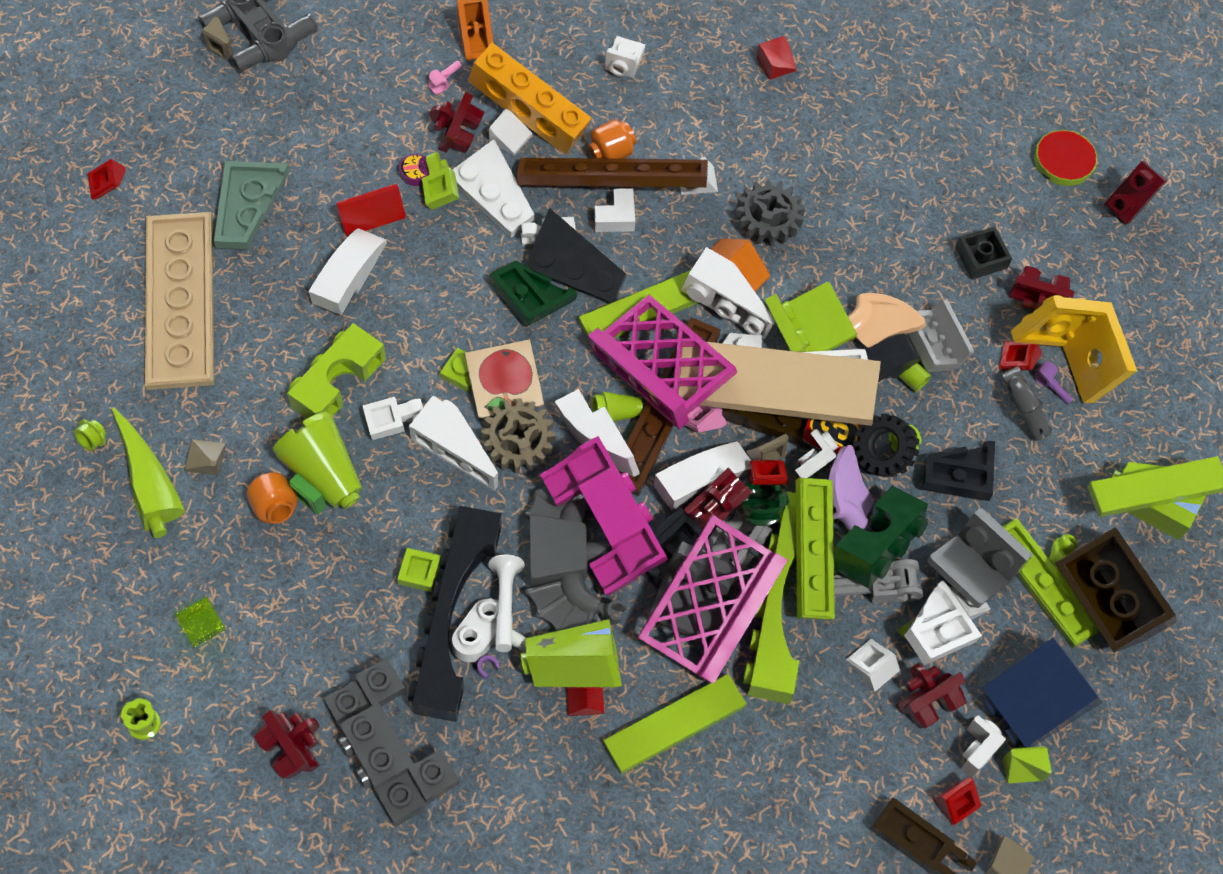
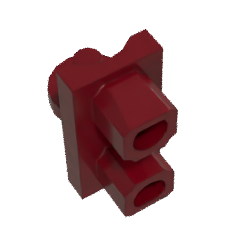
M465 92L454 112L451 110L453 105L447 101L443 103V106L435 105L431 108L429 116L435 123L434 129L442 131L443 127H447L438 150L447 153L449 148L452 147L466 153L471 146L475 135L460 128V126L464 124L476 130L485 113L478 107L470 104L473 95Z
M1141 161L1104 204L1122 221L1129 224L1166 184L1167 180L1153 170L1147 162Z
M1025 266L1021 275L1018 274L1009 298L1023 301L1021 307L1031 309L1033 313L1043 305L1045 299L1055 295L1073 298L1075 291L1070 289L1069 277L1054 275L1051 282L1046 283L1039 281L1041 271L1038 268Z
M728 467L684 511L704 529L711 515L723 521L752 491Z
M918 663L911 667L910 672L913 679L906 682L905 685L910 692L917 688L920 690L895 705L901 714H909L918 728H927L939 720L931 704L937 699L941 701L946 712L954 711L967 703L960 687L966 680L961 672L955 675L946 673L933 680L940 675L938 667L934 665L927 670L922 664Z
M269 710L262 716L265 724L254 735V738L259 746L267 752H271L279 744L281 745L285 753L273 762V767L281 778L290 779L302 771L312 772L320 766L310 751L311 748L318 744L313 734L320 725L315 718H309L304 721L300 714L296 713L289 719L286 713L276 715L273 710Z

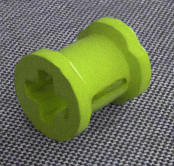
M141 698L125 704L121 712V718L131 736L137 740H147L155 736L160 730L161 720L157 712L153 710L152 704L146 699ZM145 714H146L147 717H148L147 720H146V721H144V720H139L138 723H137V725H136V723L134 722L135 719H136V718L142 719V718L145 716Z

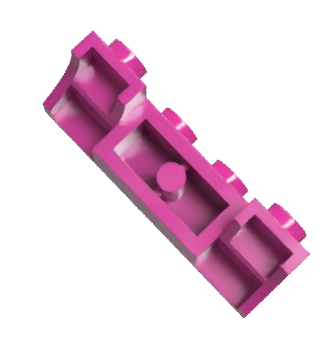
M599 436L580 445L567 458L540 474L557 506L583 494L613 550L589 564L606 596L638 580V576L668 560L648 522L653 520L649 510L643 501L639 504L636 503L631 494L636 490L627 472L620 475Z

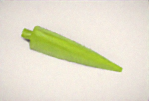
M111 408L127 454L134 503L144 531L151 529L154 538H161L167 534L164 524L179 518L185 513V509L164 467L149 445L116 408Z

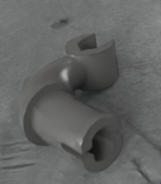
M1017 366L1002 373L1001 375L1007 384V388L1010 394L1013 393L1018 405L1017 413L1020 417H1023L1031 439L1035 441L1042 439L1039 429H1041L1045 437H1048L1052 433V429L1049 427L1042 411L1043 402L1036 398L1020 368Z

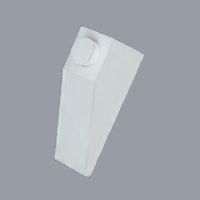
M432 396L409 425L411 440L495 491L498 487V472L465 418L452 402L448 400L441 401Z

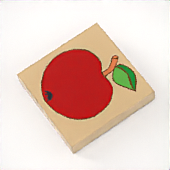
M530 339L464 353L478 419L493 416L492 408L495 406L501 411L504 410V401L506 400L512 406L517 405L518 398H522L523 406L528 407L532 401L536 402L535 407L544 405Z

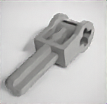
M902 559L892 562L886 576L883 579L878 578L869 589L845 575H834V596L870 594L871 603L918 601L923 597V591L918 587L916 571L919 570L918 561Z

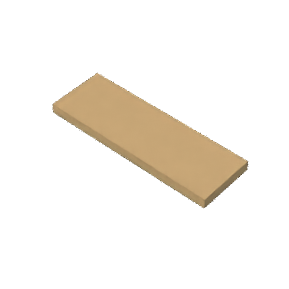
M212 213L146 216L145 387L147 390L215 385Z
M707 342L736 367L737 374L704 400L700 406L872 426L881 361ZM683 347L682 358L700 357L699 348ZM719 365L704 366V377H716L724 369ZM699 366L681 367L680 378L698 377ZM697 386L679 387V395L685 401L697 393Z

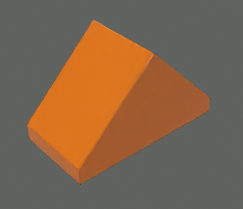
M456 0L457 23L465 59H478L491 43H494L488 0Z
M721 238L711 248L714 252L733 262L755 292L770 278V273L749 239Z

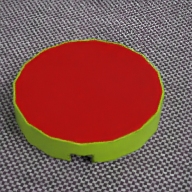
M1058 130L1042 137L1035 149L1034 162L1037 170L1042 175L1045 174L1050 178L1049 181L1058 185L1073 186L1083 183L1091 176L1097 165V153L1086 137L1074 131Z

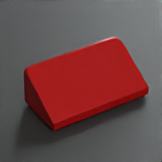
M397 184L336 203L339 221L347 237L357 228L367 231L406 218Z

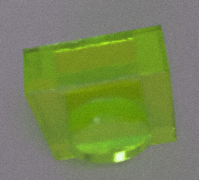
M208 597L175 614L194 648L226 630Z

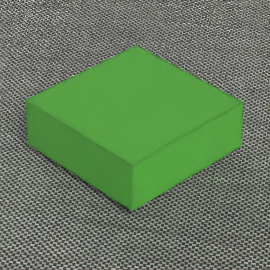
M297 473L289 481V485L296 493L297 499L314 514H319L327 507L323 494Z

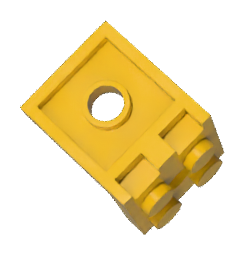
M1060 295L1051 296L1045 299L1043 305L1037 310L1023 317L1022 322L1011 330L1014 342L1063 346L1083 403H1095L1137 372L1115 310L1110 302L1092 301L1085 298H1065ZM1099 352H1101L1102 361L1101 364L1098 366L1097 356Z

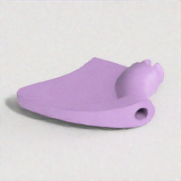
M851 445L843 446L834 460L828 479L833 480V519H839L848 532L854 525L870 532L866 516L875 500L863 482L853 447Z

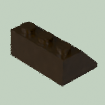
M1116 527L1055 562V565L1113 653L1146 641L1176 623V614Z

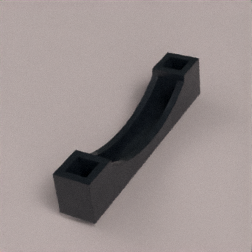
M460 506L458 518H451L448 537L452 538L450 549L444 548L440 569L445 571L442 581H436L432 601L437 602L434 614L428 613L425 623L424 634L429 635L426 647L420 646L416 661V668H421L418 681H411L408 693V702H412L413 711L416 715L457 722L465 687L464 678L458 677L455 674L449 654L452 616L459 595L473 571L488 556L495 557L502 528V513Z

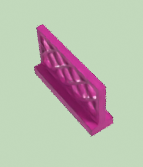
M651 295L645 297L605 331L602 332L599 328H596L588 335L594 354L678 429H681L689 422L687 415L737 374V369L732 363ZM649 308L657 313L656 321H640V316ZM661 329H676L678 331V339L660 340ZM655 330V340L638 341V331ZM621 331H633L632 341H617L614 337ZM683 347L699 348L700 357L682 358ZM660 348H677L676 358L659 359ZM637 349H654L653 359L638 360L636 358ZM719 365L724 369L716 377H704V366ZM699 366L698 377L680 378L681 367ZM675 367V378L660 379L657 376L658 368ZM697 386V393L685 401L679 395V387Z
M711 515L638 635V638L696 673L701 678L714 684L788 560L768 550L716 516ZM714 526L727 533L730 548L711 552L708 536ZM734 538L744 545L735 546ZM704 545L706 554L697 556ZM750 547L762 555L755 568L741 571L736 550ZM731 552L736 572L717 577L712 556ZM707 558L712 578L692 583L689 570L694 560ZM750 574L749 578L744 584L742 575ZM686 576L687 584L679 586L683 577ZM737 577L740 587L736 599L723 601L718 581ZM713 582L718 603L698 607L694 587ZM689 588L693 609L674 613L671 597L675 591ZM732 604V606L726 614L724 606ZM667 605L669 615L660 617ZM719 607L722 619L718 629L704 632L700 612ZM694 613L699 634L679 638L675 618ZM670 619L674 640L660 643L649 636L656 622ZM714 635L707 646L705 637ZM700 638L703 654L695 665L684 658L681 642ZM676 644L678 653L666 646Z

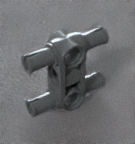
M222 0L219 6L202 15L200 14L198 20L203 29L215 17L219 18L222 25L230 21L235 23L252 44L230 56L235 69L242 73L261 61L269 63L270 61L280 62L285 60L289 56L290 50L294 49L297 45V41L319 30L313 16L308 13L297 21L286 25L279 20L265 3L268 0Z

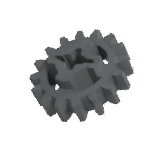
M766 180L765 186L762 187L758 182H754L753 189L745 188L743 196L738 198L735 218L740 220L739 229L747 228L746 237L748 238L754 235L758 236L759 244L764 239H769L770 245H774L777 238L786 243L788 234L795 237L798 228L802 227L805 206L800 205L802 197L800 195L792 196L793 187H789L786 190L782 189L783 182L781 181L776 186H772L770 180Z

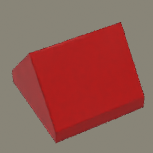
M567 687L568 716L605 713L603 687Z
M971 777L959 781L933 799L953 826L982 806L974 779Z

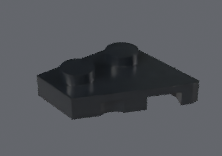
M995 441L984 442L983 447L971 450L964 446L955 448L951 452H938L927 455L924 462L922 490L990 501L993 495Z

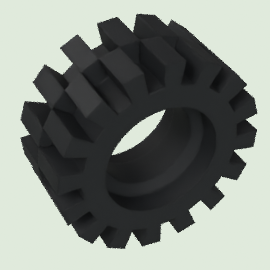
M881 414L880 417L874 415L872 426L862 425L864 428L861 431L857 430L855 433L858 436V441H853V447L857 448L855 455L861 461L859 464L868 469L867 471L883 477H896L897 473L904 474L908 471L906 469L908 465H914L915 461L912 460L914 455L918 456L919 450L916 449V445H920L919 439L914 435L916 431L909 426V423L894 415ZM884 433H892L898 440V449L889 458H880L875 452V442Z

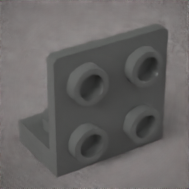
M980 508L971 516L959 534L928 557L927 562L939 575L956 588L966 600L971 602L976 608H979L1012 582L1033 554L986 511Z
M682 541L670 558L648 614L649 617L693 546ZM700 550L697 556L706 554V552ZM712 556L717 577L736 572L734 565ZM707 558L693 561L689 568L692 583L712 578ZM686 576L683 577L679 586L687 584ZM733 577L718 581L722 600H730L739 587L738 578ZM713 582L694 587L698 607L718 603ZM689 588L674 592L671 597L674 613L693 609ZM667 605L660 617L669 615ZM719 607L700 612L704 632L718 629L722 622ZM694 613L675 618L679 632L688 636L699 634ZM670 619L659 621L672 628ZM714 635L705 637L707 645Z

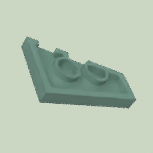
M225 161L214 236L216 248L249 249L290 172L288 163Z

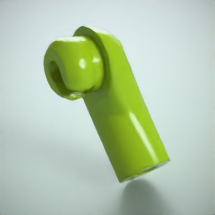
M1064 534L1052 543L1049 560L1058 571L1059 569L1055 562L1071 554L1078 545L1077 540L1070 534Z

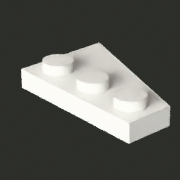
M494 139L453 169L458 189L510 238L522 230L521 224L534 221V213Z

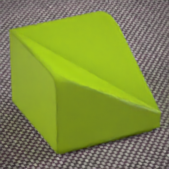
M1045 746L1012 749L1003 758L1006 779L1009 784L1043 782L1052 774L1048 749Z

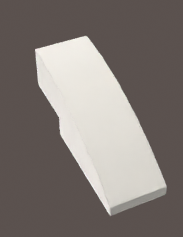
M357 228L338 247L310 288L309 294L312 304L342 315L354 292L358 294L387 244V240Z
M579 389L555 401L562 420L581 444L599 436L619 471L627 472L628 475L633 477L640 474L632 452L605 407L592 413Z
M738 441L724 444L693 455L655 474L654 487L673 513L679 507H683L695 500L728 467L738 479L748 474L750 461L752 460Z

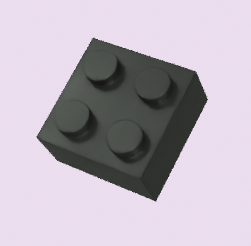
M996 227L961 236L955 247L972 280L1008 269L1012 260Z

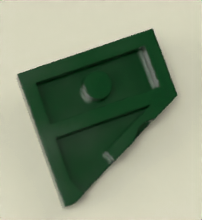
M514 261L490 273L488 280L526 327L576 300L578 294L571 287L566 291L551 284L552 278L542 273H536L518 261Z

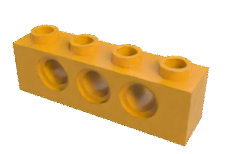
M491 43L473 64L468 82L502 108L511 111L523 124L559 151L567 155L584 135L592 118L494 43Z

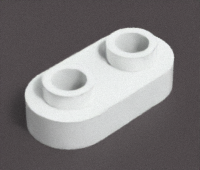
M488 598L477 602L455 630L452 636V650L454 655L461 661L476 662L480 660L496 641L498 600ZM487 611H491L495 614L487 616L484 613ZM467 637H473L476 640L468 642L464 639Z

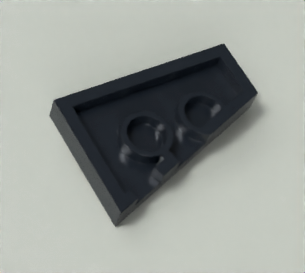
M549 207L526 266L536 273H542L553 280L610 303L615 302L627 274Z

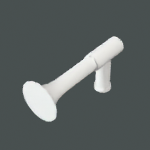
M498 555L490 559L488 563L489 569L497 573L499 577L495 648L499 652H509L513 645L525 653L526 637L512 630L513 580L515 574L520 573L524 569L525 563L521 558L514 555Z

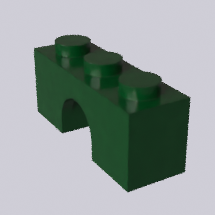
M892 485L874 504L870 529L876 532H869L854 525L836 545L834 570L869 589L878 578L883 579L886 576L891 563L897 557L902 558L905 555L910 542L915 537L919 538L922 536L928 525V519L925 518L928 504Z

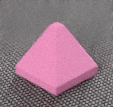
M698 405L687 415L689 422L685 426L700 433L723 428L727 423L722 416L721 408Z

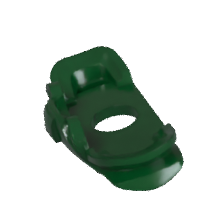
M746 483L745 485L752 493L740 504L745 520L757 526H769L777 522L783 514L786 505H789L788 493L783 489L781 490L780 485L773 487L771 484L753 485Z

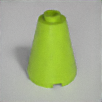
M328 411L317 413L304 420L302 423L305 426L296 432L293 429L288 431L277 441L272 450L276 457L291 471L301 475L323 494L324 500L332 507L338 508L342 506L345 510L360 500L359 493L363 488L334 418Z

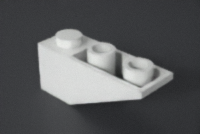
M706 247L690 271L681 291L686 293L692 300L701 302L713 309L719 316L740 325L749 334L762 335V338L765 339L774 325L775 319L737 266Z

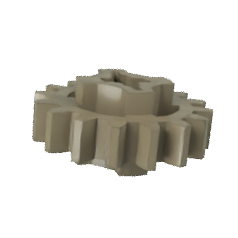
M518 398L516 406H512L506 400L504 401V410L501 411L495 406L492 408L494 418L485 417L484 419L487 428L482 429V439L487 441L483 443L484 451H492L490 454L492 463L499 459L502 460L501 469L503 470L511 464L514 465L515 473H519L521 465H525L529 471H532L533 461L536 460L542 465L545 463L543 453H552L553 446L550 443L555 442V432L550 430L553 429L554 422L553 420H545L547 414L545 408L538 412L535 411L536 402L534 401L528 407L523 406L522 398ZM506 421L505 428L498 430V434H496L499 426ZM518 432L519 435L524 436V438L518 439V436L513 435V433ZM538 437H541L537 447L532 450V442L537 441Z

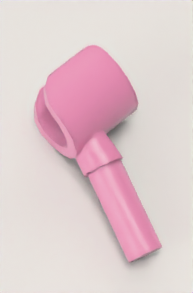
M459 61L454 62L441 72L433 70L430 73L429 79L431 81L428 86L434 94L437 95L448 88L449 82L446 79L462 66Z

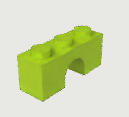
M352 323L346 331L343 330L336 335L332 346L324 354H319L313 360L310 369L302 377L296 378L291 383L287 392L291 408L306 419L324 411H328L333 417L342 408L343 401L341 392L331 385L332 381L339 375L352 374L366 382L386 360L384 344Z

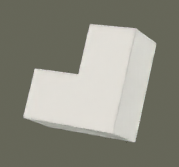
M633 188L613 189V205L595 206V232L635 231Z

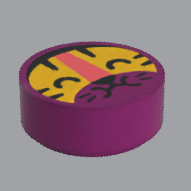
M411 154L400 162L401 179L408 185H422V178L430 175L426 157L423 155Z

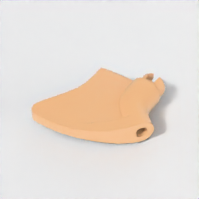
M878 293L858 295L856 297V308L848 316L856 330L857 340L867 349L902 333L915 332L926 326L923 316L913 307L897 298Z

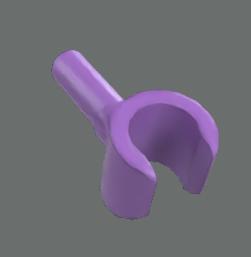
M1045 361L1034 375L1035 381L1044 387L1049 386L1068 405L1073 398L1054 379L1058 373V368L1053 363Z
M485 655L475 662L477 664V674L483 679H488L487 673L481 668L483 663H491L496 671L499 669V662L491 655Z

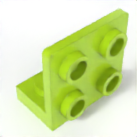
M825 282L789 302L781 303L777 294L765 299L790 351H831L857 337L856 330L830 282Z

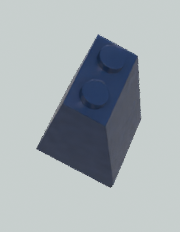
M1054 637L982 687L988 695L982 700L995 717L1001 714L1007 721L1009 726L1004 730L1017 747L1022 743L1026 748L1036 746L1103 703Z

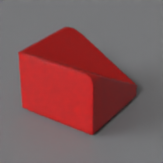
M785 36L759 44L756 58L769 80L797 70Z

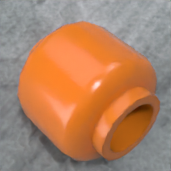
M613 119L591 132L592 143L588 144V148L593 158L625 159L633 154L634 145L637 141L627 122L621 123L619 120Z
M272 472L259 475L252 481L246 492L247 501L254 514L264 523L279 524L285 522L292 516L298 504L296 493L290 487L287 478L280 473Z

